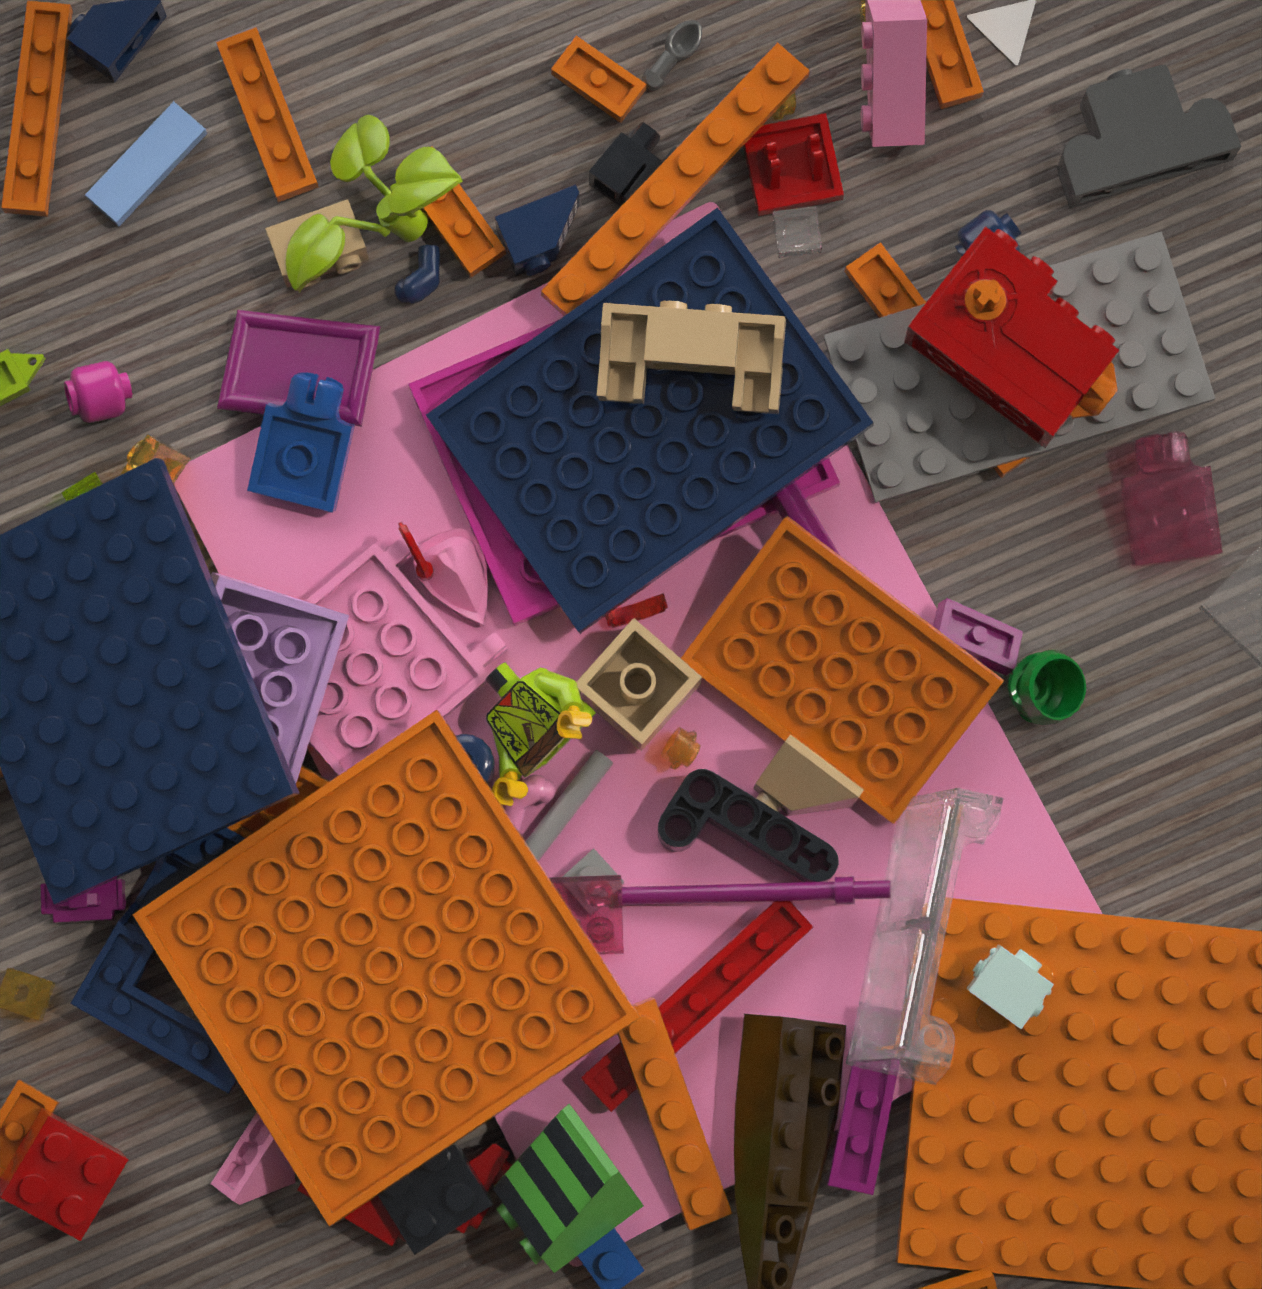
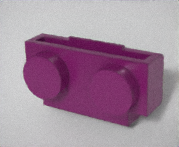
M115 879L68 902L54 905L46 883L40 885L41 914L53 915V923L56 924L115 921V911H126L125 880Z

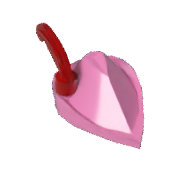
M402 521L399 522L398 530L414 558L415 572L423 587L433 598L451 610L484 626L488 604V567L475 535L463 528L449 529L435 534L418 547L407 525H404Z

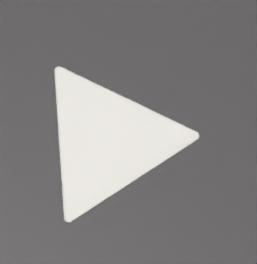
M1028 0L969 14L967 18L1014 65H1018L1036 0Z

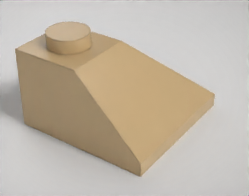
M791 734L756 781L753 788L759 793L756 799L777 812L782 810L788 816L852 808L864 791V789Z

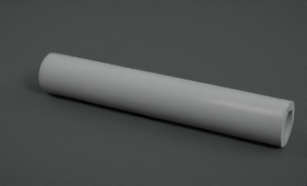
M598 750L594 751L525 841L538 861L613 765V762Z

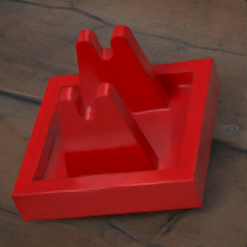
M826 113L762 125L743 145L758 216L843 200L844 191Z

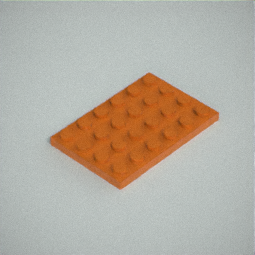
M788 516L783 519L681 657L703 679L784 741L791 734L864 789L859 798L892 824L898 820L1004 682L1001 677Z

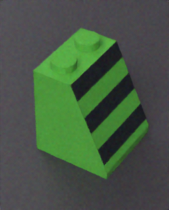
M570 1104L564 1107L551 1120L493 1187V1190L503 1202L496 1208L511 1230L519 1226L526 1238L520 1241L524 1250L536 1265L544 1260L554 1273L644 1206Z

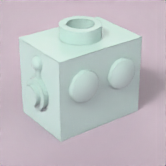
M998 944L996 948L990 950V955L987 959L983 961L980 959L972 970L975 972L973 974L975 977L966 989L1022 1029L1030 1017H1037L1044 1008V1005H1042L1043 999L1046 995L1051 994V988L1054 984L1038 973L1042 964L1025 951L1019 949L1014 956Z

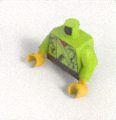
M505 662L494 669L485 679L501 697L486 714V721L492 729L499 756L500 778L495 781L492 792L500 804L512 806L514 803L513 797L522 799L528 793L527 785L518 780L522 776L525 778L547 765L571 739H581L582 733L580 730L583 727L590 726L592 717L596 712L581 699L578 685L574 679L541 667L520 679Z

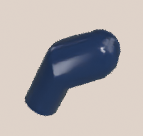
M435 245L418 247V269L405 279L399 280L394 288L395 296L400 302H421L437 289L440 283V248Z

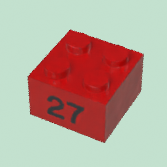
M42 1107L0 1178V1198L81 1241L129 1159L119 1149Z

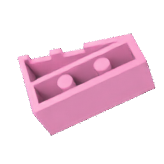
M865 0L866 22H862L861 38L862 48L866 49L867 64L861 65L862 91H867L868 105L861 106L862 132H869L873 147L925 145L927 18L921 0Z

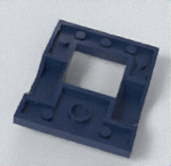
M224 828L156 860L153 871L135 902L117 922L70 1004L231 1094L238 1081L202 1024L136 987L156 951L133 916L134 913L245 839L234 831Z

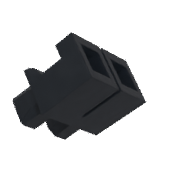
M641 122L628 136L621 132L589 170V185L620 207L677 147L674 146L663 161L657 158L651 151L660 141V135L649 125Z

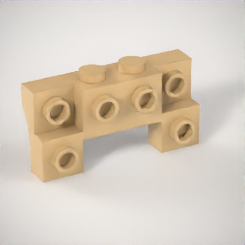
M661 301L660 307L603 303L600 363L596 396L601 401L644 404L647 368L735 375L732 403L734 411L779 414L786 328L785 316L733 313L731 306L722 304L705 305V310L687 309V304L679 301Z

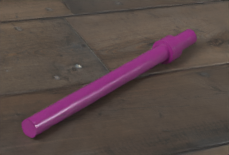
M854 876L835 877V882L619 887L618 889L619 905L835 900L836 904H855V899L891 898V880L855 881Z

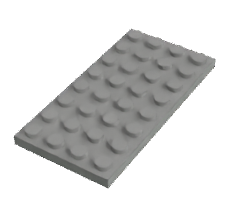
M1162 231L1050 265L1054 270L1052 277L1058 280L1050 298L1054 301L1058 297L1066 300L1078 310L1079 315L1077 318L1090 328L1093 325H1098L1110 333L1116 340L1113 345L1119 349V352L1112 361L1115 368L1118 391L1098 416L1074 419L1069 417L1046 448L1042 447L904 342L908 325L925 304L825 334L823 338L832 366L874 422V426L857 437L855 441L875 503L901 497L996 468L1003 464L1032 457L1214 401L1215 395Z

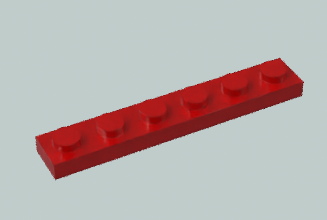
M774 901L658 1007L675 1054L814 928L791 901ZM620 1042L581 1077L584 1083L610 1112L637 1089Z

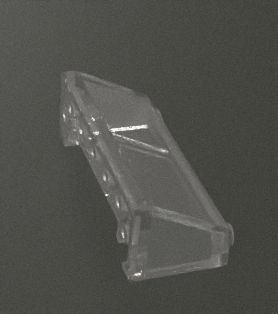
M962 788L911 797L906 809L896 821L884 880H891V898L880 899L846 1060L847 1065L936 1085L950 1069L955 1045L953 1030L946 1021L930 1016L929 1013L962 850L971 843L984 844L986 837L995 830L1000 818L1003 803L1002 797Z

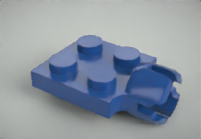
M302 372L295 374L291 378L287 399L283 405L266 404L247 491L333 513L336 511L355 425L347 423L340 418L339 409L344 391L343 384L330 377H326V380L318 382V374Z

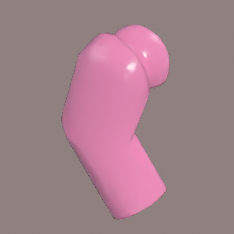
M531 775L522 780L528 787L527 795L522 799L513 797L514 803L512 806L503 805L504 810L518 831H520L527 807L536 802L548 803L554 797L555 786L553 782L545 779L542 775Z

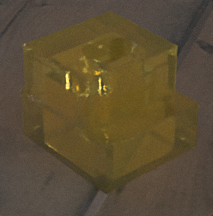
M7 968L0 987V1008L43 1021L56 983L13 968ZM19 985H26L30 989L24 1002H18L14 998L15 994H18L19 990L17 988Z

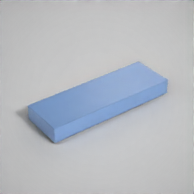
M173 101L85 194L86 198L119 227L207 135L206 129Z

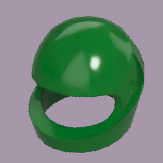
M1046 650L1030 654L1015 665L1008 679V692L1010 700L1024 720L1039 725L1057 724L1071 717L1079 710L1086 694V680L1082 669L1072 658L1058 650Z

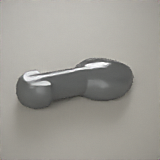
M695 20L684 21L671 30L666 38L665 51L651 69H646L642 76V81L646 83V89L651 91L658 90L664 84L663 80L676 63L690 58L697 51L702 39V26L699 22Z

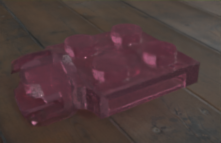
M1174 431L1168 432V434H1153L1137 439L1135 442L1138 467L1136 473L1131 477L1120 479L1132 566L1223 553L1211 466L1200 467L1194 465L1190 458L1188 438L1184 432Z

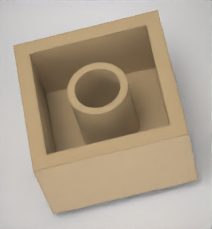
M633 618L576 683L581 699L642 752L701 685L702 677Z

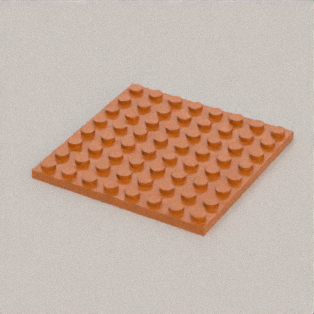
M435 710L133 914L329 1226L334 1225L641 1018L438 710Z
M930 896L895 1262L976 1271L989 1266L992 1273L1142 1289H1262V931ZM998 944L1014 956L1019 949L1025 951L1042 964L1038 973L1054 984L1051 988V994L1046 995L1043 999L1042 1005H1044V1008L1037 1017H1030L1022 1029L966 989L975 977L973 976L975 972L972 971L980 959L982 961L987 959L990 955V950L996 948Z

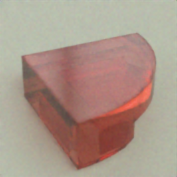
M664 593L620 606L606 615L605 618L608 627L612 626V628L629 624L633 618L640 621L665 612L668 605Z

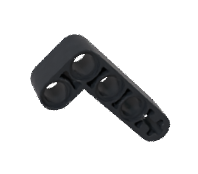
M697 769L686 776L661 815L658 823L657 833L660 843L666 849L673 852H682L689 849L695 843L706 823L709 822L803 882H828L836 873L839 865L838 855L830 844L707 769ZM699 780L709 782L714 789V797L706 803H699L692 799L689 794V787L694 782ZM736 804L747 806L752 812V822L744 827L733 825L727 817L729 808ZM674 818L685 820L691 828L690 835L682 841L670 839L665 832V825ZM774 828L784 829L791 838V844L788 849L776 851L769 847L766 841L767 832ZM800 840L807 843L801 852L812 858L818 853L826 857L823 864L829 868L827 872L820 869L816 874L811 873L808 870L810 862L801 855L798 856L795 863L788 860L796 851Z

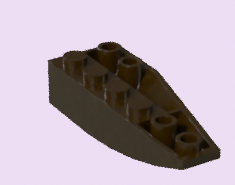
M744 1014L735 1100L734 1174L740 1246L748 1289L792 1288L838 1117L846 1025L782 1016Z

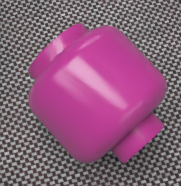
M110 361L77 367L71 372L70 380L64 382L65 395L72 416L79 415L85 423H93L121 416L125 411V399L132 398V388L127 373L119 374L117 368Z

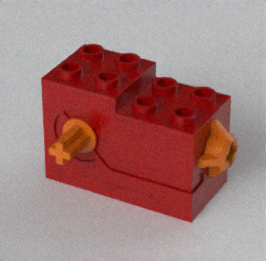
M985 226L908 325L904 342L1042 447L1046 448L1069 417L1074 419L1098 416L1118 391L1115 368L1112 361L1119 352V349L1113 345L1116 340L1106 330L1098 325H1093L1090 328L1077 318L1079 315L1078 310L1069 302L1060 297L1055 301L1050 298L1058 280L1052 277L1054 270L1047 263L1036 256L1028 259L1016 250L1018 243L1010 235L1000 229L992 232Z

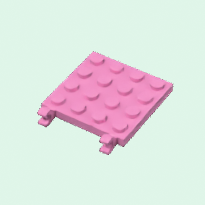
M402 536L384 552L376 542L373 543L306 600V602L349 615L309 741L338 776L435 710L440 711L445 719L487 683L485 679L489 673L484 667L508 650L506 644L495 632L488 636L472 652L467 649L398 569L399 566L413 558Z

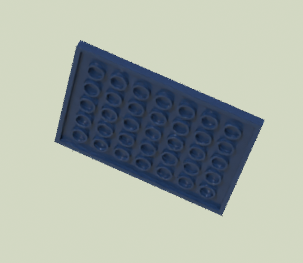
M718 207L426 414L580 634L874 426L872 419ZM661 301H679L686 303L687 309L705 310V305L722 304L731 306L733 313L785 316L786 328L779 414L734 411L732 403L735 375L647 368L644 404L599 400L596 395L600 363L603 303L660 307Z
M160 458L152 459L0 535V768L54 905L68 902L300 794L165 462Z

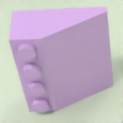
M212 572L211 578L296 783L349 615Z

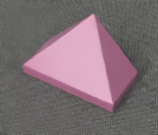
M257 1112L211 1182V1185L239 1205L295 1183L293 1168Z

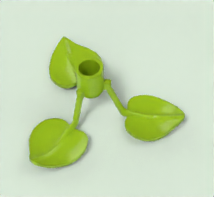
M364 115L357 123L351 125L339 139L333 150L330 161L331 170L334 176L343 182L354 181L364 172L367 179L385 196L379 202L376 209L380 224L340 216L333 217L329 222L322 214H315L308 218L291 237L286 252V271L293 289L300 293L309 282L327 272L341 256L345 245V233L340 226L374 231L384 237L393 232L405 242L417 240L424 233L428 224L426 213L420 209L439 199L463 182L461 176L451 167L443 154L432 147H422L413 151L397 168L395 174L396 183L392 184L389 190L373 173L371 166L383 160L388 153L390 136L386 126L373 115Z

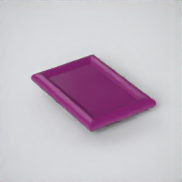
M237 310L217 409L264 415L266 404H284L287 399L291 378L295 374L308 372L318 374V382L326 380V377H330L343 384L344 391L339 409L340 418L347 423L362 427L381 327Z

